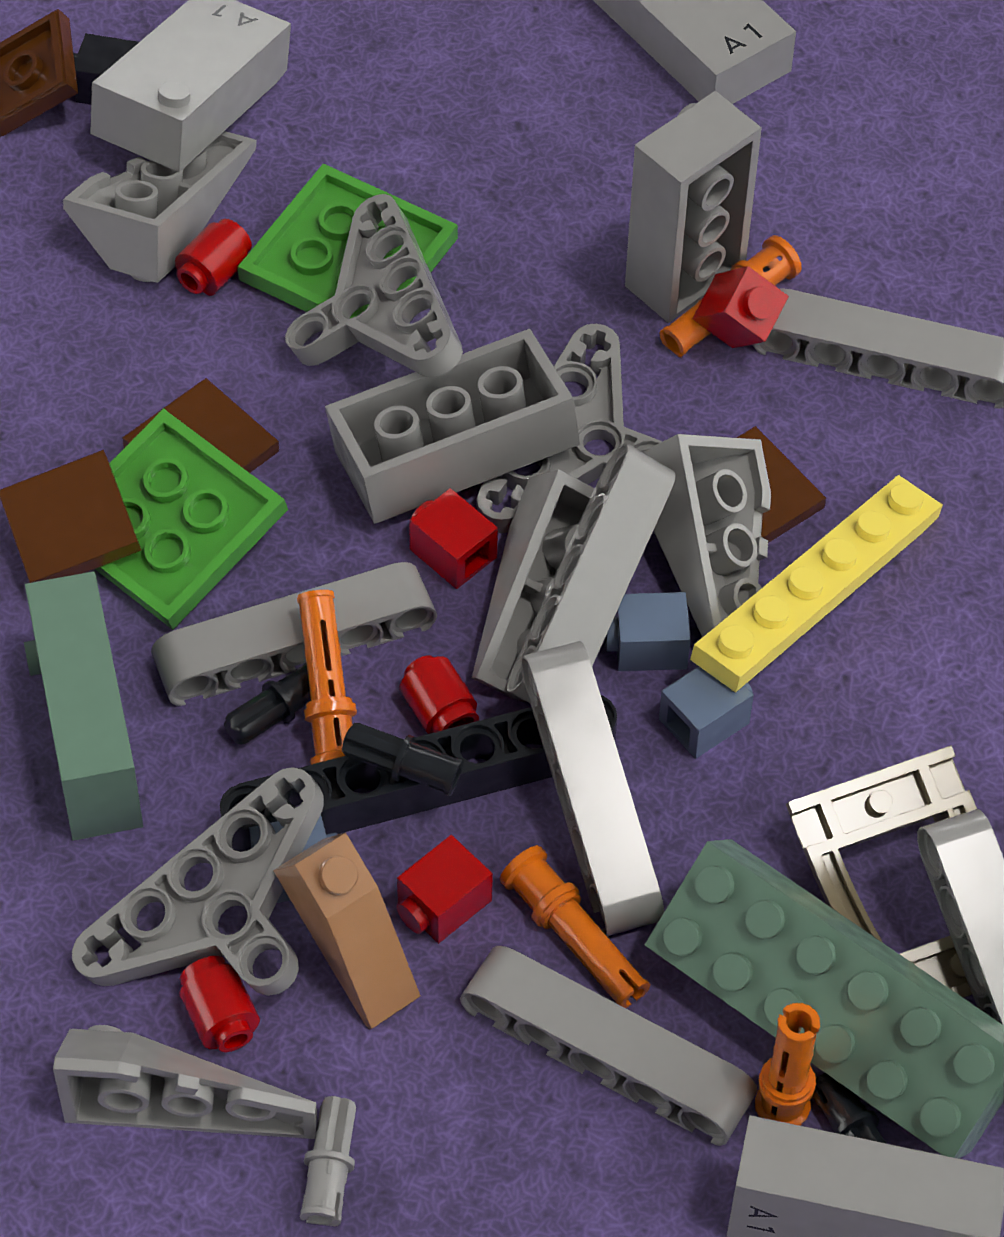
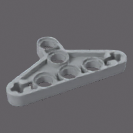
M379 194L370 197L356 209L352 218L335 296L302 314L287 329L285 335L286 343L302 364L307 366L319 365L358 342L429 378L439 377L448 373L460 361L463 353L462 344L409 222L390 195ZM383 220L387 227L378 231V223ZM403 245L394 255L383 259L393 248ZM416 276L415 280L410 285H408L404 289L396 291L397 288L403 282H405L407 279ZM369 304L367 309L360 315L350 318L357 309ZM430 309L425 317L410 324V321L418 313ZM320 331H323L319 338H317L312 343L303 346L304 343L311 336ZM435 338L436 348L431 351L427 342Z
M587 324L579 328L572 335L554 365L564 383L578 382L587 389L584 394L573 397L580 445L537 461L536 463L541 469L533 475L524 476L511 471L485 481L480 488L477 496V510L498 527V533H507L509 531L529 477L559 469L586 484H590L601 476L608 460L622 444H628L642 452L662 442L624 427L620 342L614 330L606 325ZM596 344L604 346V350L596 351L591 359L590 367L584 364L586 349H592ZM601 439L611 443L614 449L606 455H594L588 452L584 446L589 441ZM507 486L513 489L511 508L505 507L500 513L494 512L492 506L502 503L507 494Z
M294 767L282 769L273 774L85 929L76 939L72 949V961L75 968L94 984L114 986L187 966L208 956L224 955L239 976L257 993L269 996L280 994L287 990L295 981L299 971L298 958L294 950L269 920L284 889L273 870L303 851L324 806V795L318 784L304 770ZM291 789L299 793L303 800L301 805L295 809L287 803L284 797ZM265 808H268L284 827L276 833L270 822L261 814ZM246 824L259 825L261 836L258 843L252 849L243 852L233 850L232 838L238 828ZM199 863L211 864L213 876L210 883L199 891L186 890L184 879L189 869ZM149 903H163L165 906V916L160 925L153 930H139L137 917L141 909ZM239 905L245 907L247 910V920L243 928L235 934H221L218 929V921L222 913L232 906ZM121 927L141 944L135 951L124 941L125 938L117 932ZM102 945L109 949L108 953L112 959L104 967L97 963L98 957L95 954V951ZM265 950H279L282 954V965L279 971L267 979L255 978L253 964L257 956Z

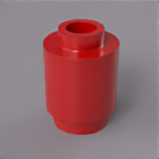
M224 218L218 223L208 224L176 256L175 266L179 282L193 294H200L201 292L209 296L216 294L238 271V265L252 249L249 235L238 223L230 219Z
M426 655L414 660L407 666L404 671V677L400 682L399 690L427 734L479 721V716L476 713L477 702L447 657Z
M208 956L193 962L185 968L180 975V982L182 984L180 997L203 1046L208 1049H219L221 1052H232L249 1043L253 1038V1032L260 1023V1018L239 974L232 965H228L221 956Z

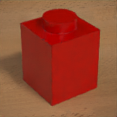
M746 266L715 274L692 319L732 349L766 342L789 296L752 268Z
M451 488L434 501L428 500L422 503L415 510L411 519H409L410 550L455 589L461 587L497 558L498 527Z
M451 834L397 877V912L410 930L416 934H420L425 930L439 944L492 901L493 873Z

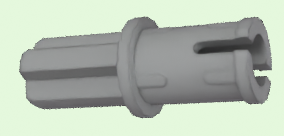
M328 1096L325 1097L320 1106L314 1149L308 1151L304 1157V1164L308 1166V1178L300 1211V1219L306 1220V1223L338 1226L341 1224L345 1184L348 1173L352 1172L355 1167V1160L349 1156L356 1105L350 1099Z

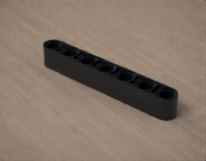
M601 695L615 740L617 727L616 708L609 699ZM532 707L415 737V743L464 760L460 779L451 796L403 777L399 782L392 780V773L347 756L298 768L304 770L314 779L324 795L321 817L326 834L349 832L553 777ZM535 743L542 745V747L530 748L524 745ZM481 758L486 761L483 763H473L468 760ZM272 775L239 783L229 788L223 794L220 801L221 817ZM359 788H369L374 790L369 793L363 794L354 792V790H357ZM294 789L289 790L284 795L287 803L294 809L303 802L300 794ZM268 808L261 812L270 823L277 822V819ZM246 824L238 828L232 838L233 850L239 852L250 850L249 827L259 825Z

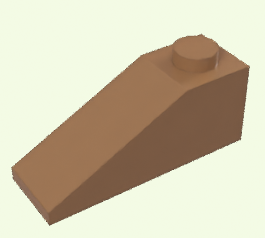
M346 833L320 840L273 870L368 1029L374 1028L421 996L379 888Z

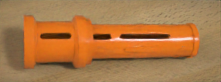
M773 235L763 242L762 250L748 261L740 260L736 262L730 269L734 270L749 266L776 286L785 278L788 280L795 278L800 274L802 267L795 249L782 237ZM764 268H769V271H763ZM702 299L659 332L663 345L679 358L710 334L708 330L692 319Z
M312 590L301 593L297 597V603L300 607L304 652L311 701L306 704V709L304 710L305 721L311 723L315 749V756L310 758L311 765L345 756L342 752L344 738L348 729L353 725L352 717L357 715L356 704L353 703L352 698L346 697L341 648L333 600L335 596L332 590Z
M536 845L521 852L505 867L499 878L500 883L506 889H514L532 909L531 917L537 926L554 930L615 1003L627 1008L632 1004L628 1000L630 996L636 1001L648 992L650 983L638 973L579 905L581 901L579 889L573 883H564L546 862L548 856L541 846Z
M792 1003L783 1008V1016L779 1014L773 1056L763 1065L759 1074V1090L755 1097V1111L761 1118L801 1126L809 1116L811 1110L810 1099L816 1087L815 1073L810 1064L817 1032L820 1029V1017L811 1006L804 1003ZM801 1027L804 1028V1033H800ZM773 1106L777 1107L776 1115L772 1113Z

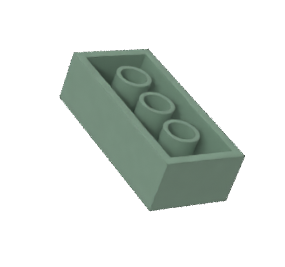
M95 571L27 583L25 588L35 640L24 642L30 676L42 674L72 840L142 828L144 826L135 767Z

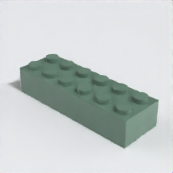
M732 839L706 842L646 941L645 946L775 1038L778 1030L779 1014L783 1016L784 1013L782 1011L785 1006L792 1003H804L811 1006L820 1017V1029L815 1040L812 1064L941 1155L959 1159L969 1154L1004 1101V1025ZM801 1027L800 1033H804L805 1030Z

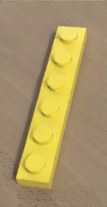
M900 475L896 476L696 642L690 660L736 693L920 536L939 517L943 504Z

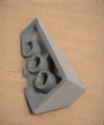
M224 131L180 172L154 161H147L137 157L128 161L127 171L110 178L109 174L101 172L89 177L63 199V209L111 270L131 275L138 281L158 283L176 267V256L204 229L256 150L257 140Z
M677 434L642 451L645 455L675 472V482L655 525L654 532L681 592H686L687 605L702 637L762 588L758 583L760 560L767 558L768 540L761 537L762 515L770 510L771 489L760 439Z
M559 469L529 477L509 527L472 674V679L521 702H525V700L507 691L508 678L595 489Z
M96 1025L88 1030L69 1029L54 1059L53 1072L65 1123L315 1139L318 1125L316 1102L141 1035L123 1032L113 1026Z

